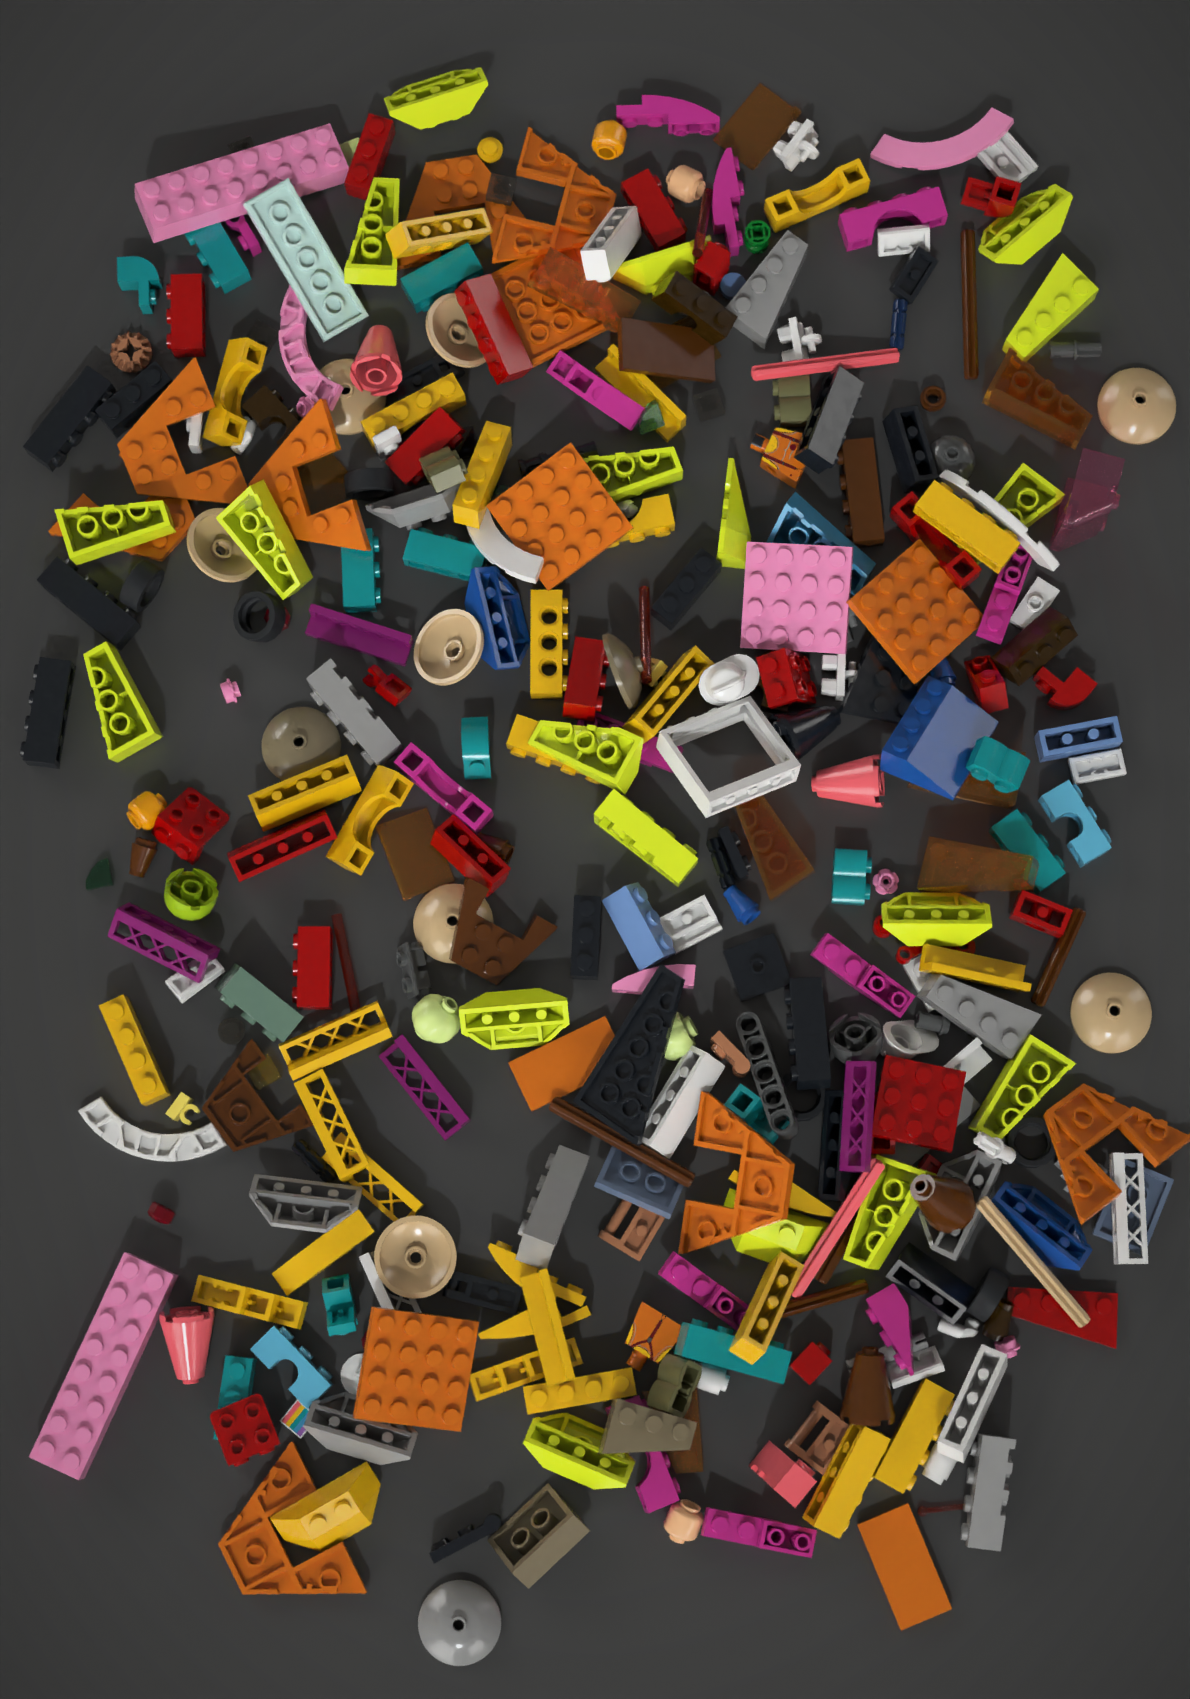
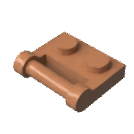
M718 1031L710 1040L712 1045L711 1052L719 1060L722 1061L725 1058L733 1066L732 1073L737 1078L745 1077L750 1069L749 1060Z
M622 1199L604 1230L601 1229L597 1237L640 1262L665 1217L639 1207L621 1240L614 1237V1234L632 1203Z
M816 1400L812 1406L814 1408L792 1439H787L784 1446L820 1474L824 1475L849 1425ZM822 1416L827 1418L829 1421L807 1451L803 1450L800 1445Z

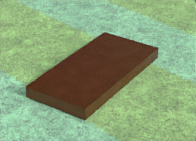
M622 317L617 320L619 371L705 383L715 381L714 345H711L693 332V328Z

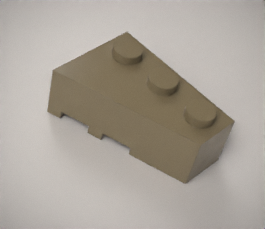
M620 1399L612 1400L598 1454L690 1450L697 1422Z

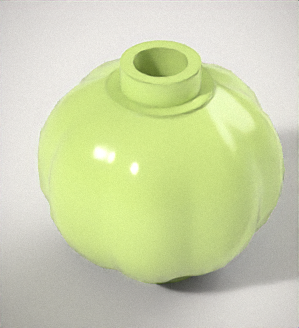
M429 994L417 1002L412 1010V1022L415 1032L425 1041L445 1043L452 1039L461 1028L458 1005L451 997Z
M676 1012L664 1057L667 1060L679 1061L692 1045H696L694 1037L698 1035V1031L689 1016L683 1017L682 1014Z

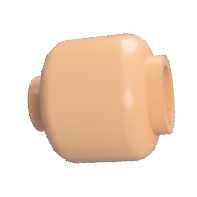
M679 165L674 170H671L666 177L668 193L685 203L699 200L705 191L706 183L702 173L689 166Z
M681 1499L680 1502H675L670 1506L664 1521V1528L670 1534L669 1538L672 1541L684 1544L685 1541H693L697 1538L704 1519L703 1513L700 1511L701 1507L698 1504Z

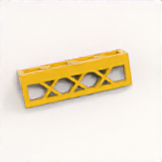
M612 344L608 348V356L595 367V372L603 380L644 407L646 410L641 417L666 442H669L686 426V415L645 374L619 371L618 348Z
M923 944L919 971L941 974L949 978L1014 992H1030L1032 983L1023 982L1026 965Z
M375 1001L282 1042L278 1046L286 1061L290 1076L294 1081L393 1036L378 1001ZM376 1010L381 1021L371 1026L361 1023L364 1015ZM344 1023L355 1026L353 1033L347 1037L337 1034L339 1026ZM319 1034L330 1037L328 1044L322 1048L312 1045L315 1036ZM295 1045L305 1047L303 1056L291 1060L287 1051L288 1048Z
M322 1068L293 1084L339 1179L346 1183L354 1179L353 1174L369 1167L370 1164ZM319 1078L322 1079L325 1085L321 1097L314 1095L309 1086V1083ZM327 1092L329 1093L331 1100L326 1098ZM324 1102L333 1104L336 1108L333 1121L326 1119L323 1115L322 1107ZM339 1116H340V1118H341L343 1124L337 1122ZM336 1126L345 1128L348 1133L344 1145L334 1141L333 1132ZM350 1141H352L355 1148L349 1146ZM347 1150L357 1152L361 1163L349 1168L345 1160Z
M341 1132L334 1141L344 1145L347 1136ZM350 1141L349 1146L355 1148L352 1141ZM347 1150L349 1168L357 1165L352 1163V1157L361 1163L357 1152ZM326 1152L322 1159L334 1169ZM365 1153L370 1164L366 1168L369 1171V1182L358 1183L354 1179L348 1182L352 1186L362 1187L369 1185L370 1193L362 1188V1194L393 1222L398 1220L394 1215L393 1203L404 1202L412 1209L407 1216H415L424 1204ZM372 1174H373L379 1181L373 1182ZM384 1184L389 1189V1200L378 1201L373 1194V1185ZM393 1193L400 1199L393 1200ZM390 1203V1211L383 1204Z
M548 1269L539 1270V1273L520 1277L547 1387L574 1380L575 1375Z

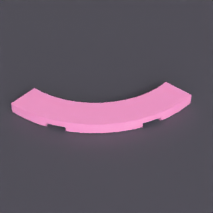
M991 108L970 129L954 137L936 142H909L884 134L870 155L872 159L896 168L906 167L918 168V170H935L951 167L976 157L978 153L997 143L1014 124V119Z
M289 285L280 311L281 322L280 330L278 331L279 347L283 362L292 380L310 399L316 403L321 398L326 399L329 410L333 411L344 388L325 377L314 364L306 341L307 313Z

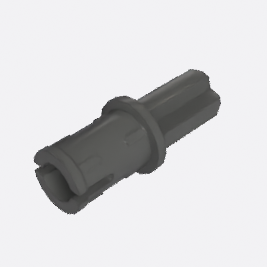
M1073 339V342H1049L1050 359L1072 358L1076 360L1077 357H1100L1102 353L1100 342H1077L1076 339Z

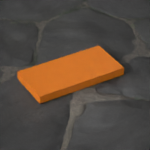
M606 1016L508 1062L531 1112L551 1103L555 1097L562 1098L583 1087L615 1036Z
M908 1503L857 1524L900 1630L909 1628L952 1609Z

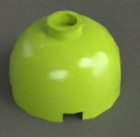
M184 868L177 869L168 876L165 883L164 901L168 910L182 920L195 921L202 919L210 914L217 902L219 892L217 890V882L209 873L200 869L193 868L192 872L184 871Z

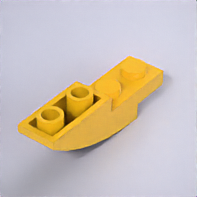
M499 1240L496 1245L489 1243L488 1249L496 1262L521 1288L520 1277L538 1273L539 1268L515 1260L517 1254L511 1252L513 1246ZM549 1275L555 1300L558 1296L583 1307L586 1296L582 1295L583 1289L570 1283L565 1288L556 1284L558 1278Z

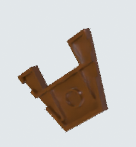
M466 876L449 959L491 983L498 985L557 929V926L534 914L521 938L476 914L489 889Z
M253 1039L246 1044L241 1054L202 1107L204 1113L233 1152L313 1126L308 1113L301 1104L280 1120H277L249 1083L245 1075L267 1059Z

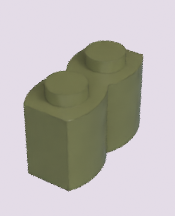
M809 374L772 380V394L778 397V405H774V421L779 420L780 428L806 427L812 411Z
M448 446L419 458L423 472L436 494L466 481L464 475L468 471L462 458H459L456 450L451 451Z
M667 1353L660 1363L657 1380L649 1391L647 1405L661 1412L683 1418L690 1407L692 1392L700 1381L702 1366L691 1360Z

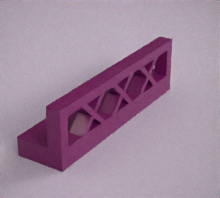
M311 603L309 608L311 617L305 631L307 636L406 667L414 644L412 635Z
M130 902L116 909L107 937L197 983L203 981L209 962L216 959L220 951L219 947ZM120 922L128 925L131 936L125 937L117 932ZM143 934L150 936L155 947L150 949L145 947L140 936ZM170 946L174 948L177 959L171 960L167 958L163 947ZM191 957L201 962L197 973L189 969L186 959Z
M402 1034L394 1040L395 1043L379 1055V1058L446 1141L471 1120ZM398 1048L405 1054L404 1067L393 1066L387 1059ZM408 1061H410L415 1068H408ZM397 1070H403V1071H404V1073H403V1078H402L401 1075L397 1072ZM407 1071L420 1073L422 1076L421 1088L408 1086L406 1083ZM425 1081L431 1087V1089H424ZM413 1091H420V1099ZM424 1092L435 1093L439 1097L438 1109L426 1108L423 1105ZM442 1102L448 1110H441ZM430 1112H436V1113H437V1118H436V1120H435V1118L431 1115ZM440 1114H452L458 1121V1124L448 1132H445L439 1125Z
M846 1061L839 1171L852 1173L870 1172L876 1079L875 1061Z

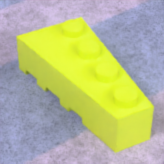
M373 178L362 218H360L358 230L351 246V252L345 264L344 284L396 286L397 258L394 259L385 234L398 224L399 178Z
M1062 253L1006 338L1002 350L1021 367L1094 301L1099 288Z
M674 447L640 450L634 453L620 452L607 456L593 455L583 458L615 503L683 479V469Z
M1022 463L994 499L1028 528L1059 505L1065 494L1025 463ZM968 553L978 565L982 563L973 555Z
M264 479L250 485L216 517L218 522L282 600L297 593L313 578Z
M163 500L128 503V505L111 504L92 508L77 507V509L68 510L54 509L69 558L76 565L176 533L170 510Z
M105 641L84 653L83 656L90 684L96 699V709L99 712L102 724V734L107 744L108 758L119 763L161 739L163 735L116 647Z
M613 789L594 812V823L675 886L679 887L698 863V858L695 856L697 852L686 843L684 845L680 844L675 840L676 836L665 827L661 828L648 813L640 811L631 800Z
M1028 1035L1013 1059H1008L968 1128L975 1133L984 1132L992 1138L998 1137L1002 1139L1076 1063L1033 1035Z
M877 1155L876 1159L880 1160L885 1165V1168L860 1205L843 1260L875 1270L880 1269L918 1207L910 1193V1185L913 1179L921 1174L937 1176L935 1173L881 1155Z

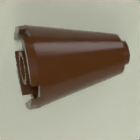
M921 1174L915 1177L910 1185V1193L927 1222L937 1231L953 1233L951 1231L959 1228L963 1229L972 1220L976 1210V1201H974L972 1188L965 1182L953 1178Z
M864 1346L862 1351L856 1352L840 1410V1420L844 1421L845 1417H848L850 1424L862 1426H881V1420H888V1425L895 1422V1410L885 1357L883 1353L879 1352L877 1347Z

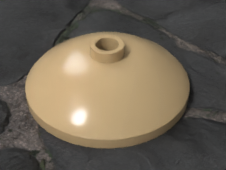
M449 293L439 297L430 306L426 316V332L433 348L446 361L459 367L473 368L484 364L486 360L478 348V343L472 330L468 326L462 307L457 302L456 294Z
M354 359L336 360L319 370L331 381L340 384L343 388L350 389L348 394L341 393L333 411H330L336 433L341 435H354L364 432L360 421L383 410L386 405V395L372 396L371 392L364 389L361 392L353 385L350 378V368Z
M1128 368L1115 373L1105 382L1098 396L1097 411L1103 427L1114 438L1128 444H1146L1160 438L1169 429L1176 413V399L1170 385L1159 374L1144 368ZM1135 398H1143L1144 403H1137Z
M213 508L200 513L193 520L187 532V548L196 566L209 577L222 582H239L250 577L257 568L216 519L225 508Z
M461 609L445 610L432 617L421 629L414 646V663L419 674L428 682L440 686L451 685L465 678L475 668L483 651L484 634L479 621L473 615Z
M445 884L431 890L422 898L414 914L413 928L417 942H419L424 952L430 957L443 963L456 964L449 959L455 925L450 926L447 921L450 917H456L458 922L459 905L464 892L462 884ZM484 898L476 914L494 923L491 908Z
M1102 973L1089 978L1077 989L1070 1006V1018L1075 1033L1083 1043L1096 1051L1113 1054L1127 1051L1142 1041L1151 1024L1152 1009L1146 992L1135 980L1119 973ZM1111 1006H1115L1118 1009L1117 1016L1111 1015L1109 1011Z
M417 1215L403 1217L391 1223L380 1235L374 1252L375 1268L383 1284L393 1293L412 1299L425 1298L440 1291L451 1279L457 1259L454 1241L446 1228L431 1218ZM415 1252L421 1255V1260L418 1263L411 1261V1255Z

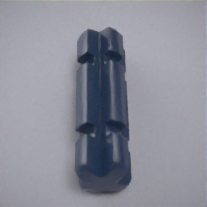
M895 299L893 303L894 313L892 315L889 347L898 348V350L903 349L905 339L903 336L906 328L908 305L905 299Z

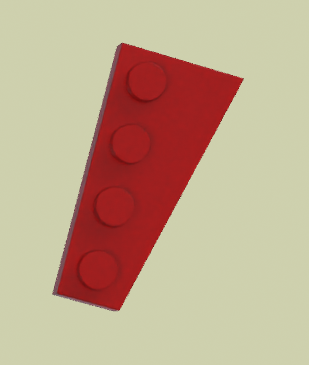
M1007 1287L1006 1300L1014 1304L1012 1317L1116 1349L1118 1293L1067 1290L1090 1317V1321L1080 1328L1047 1289Z

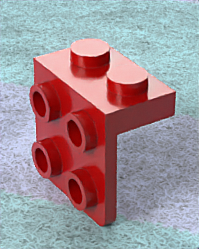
M782 648L756 657L770 709H775L795 701L809 705L816 703L817 689L814 682L810 679L809 671L811 670V665L807 656L788 648Z
M188 787L157 816L151 834L159 842L176 852L181 859L194 865L199 860L204 845L228 823L229 815L196 789Z
M259 1393L252 1394L210 1413L211 1423L228 1466L232 1464L234 1466L242 1465L250 1460L249 1457L258 1453L260 1455L270 1453L275 1450L276 1445L281 1444L263 1397Z

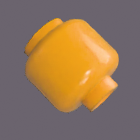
M606 120L598 123L592 138V149L600 158L605 160L619 157L625 148L627 139L626 129L615 120Z
M144 791L128 804L126 815L135 828L149 831L154 827L157 816L167 807V802L159 793L155 795L150 791Z

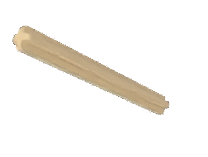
M988 1196L979 1199L976 1202L979 1211L1076 1325L1080 1328L1085 1326L1090 1321V1317Z

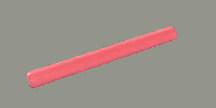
M887 348L754 365L751 368V376L754 381L831 372L839 366L847 370L894 364L899 362L900 353L898 348Z
M872 1158L870 1172H862L805 1260L803 1264L805 1266L791 1296L800 1298L806 1291L884 1170L885 1165L880 1160Z

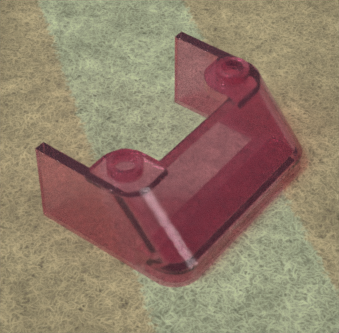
M1086 448L1082 449L1075 479L1067 478L1063 492L1065 496L1058 510L1049 545L1050 550L1060 552L1096 536L1099 531H1104L1111 509L1116 510L1120 501L1121 494L1117 493L1125 459Z

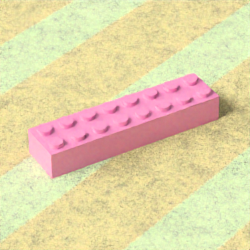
M329 123L135 183V200L153 243L248 214L243 206L245 202L287 178L291 181L299 197L343 184L349 171V166Z
M124 1252L29 1458L77 1480L85 1479L156 1326L159 1313L162 1312L179 1275L131 1253Z

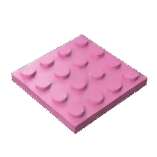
M747 542L740 648L768 650L788 648L801 652L847 654L850 607L846 602L851 596L854 547Z

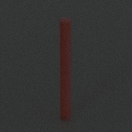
M706 188L702 195L692 252L695 257L703 255L713 197V190L710 188Z
M641 586L639 587L640 655L644 666V671L641 672L642 683L648 684L652 682L649 587Z
M342 913L331 915L350 1012L361 1007Z

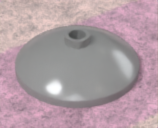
M468 1580L445 1582L432 1590L421 1606L418 1616L419 1635L427 1651L445 1664L465 1666L476 1663L487 1656L498 1641L501 1631L499 1606L491 1593L475 1582ZM454 1621H463V1629H455L453 1625Z

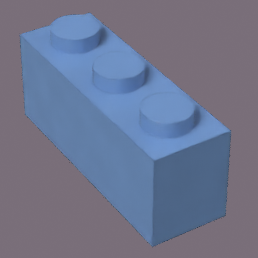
M1117 716L1040 730L1034 736L1039 763L1118 748L1123 742Z
M639 882L625 885L602 900L639 971L652 968L676 953L671 937L665 933L658 913L651 907L647 892L640 886Z

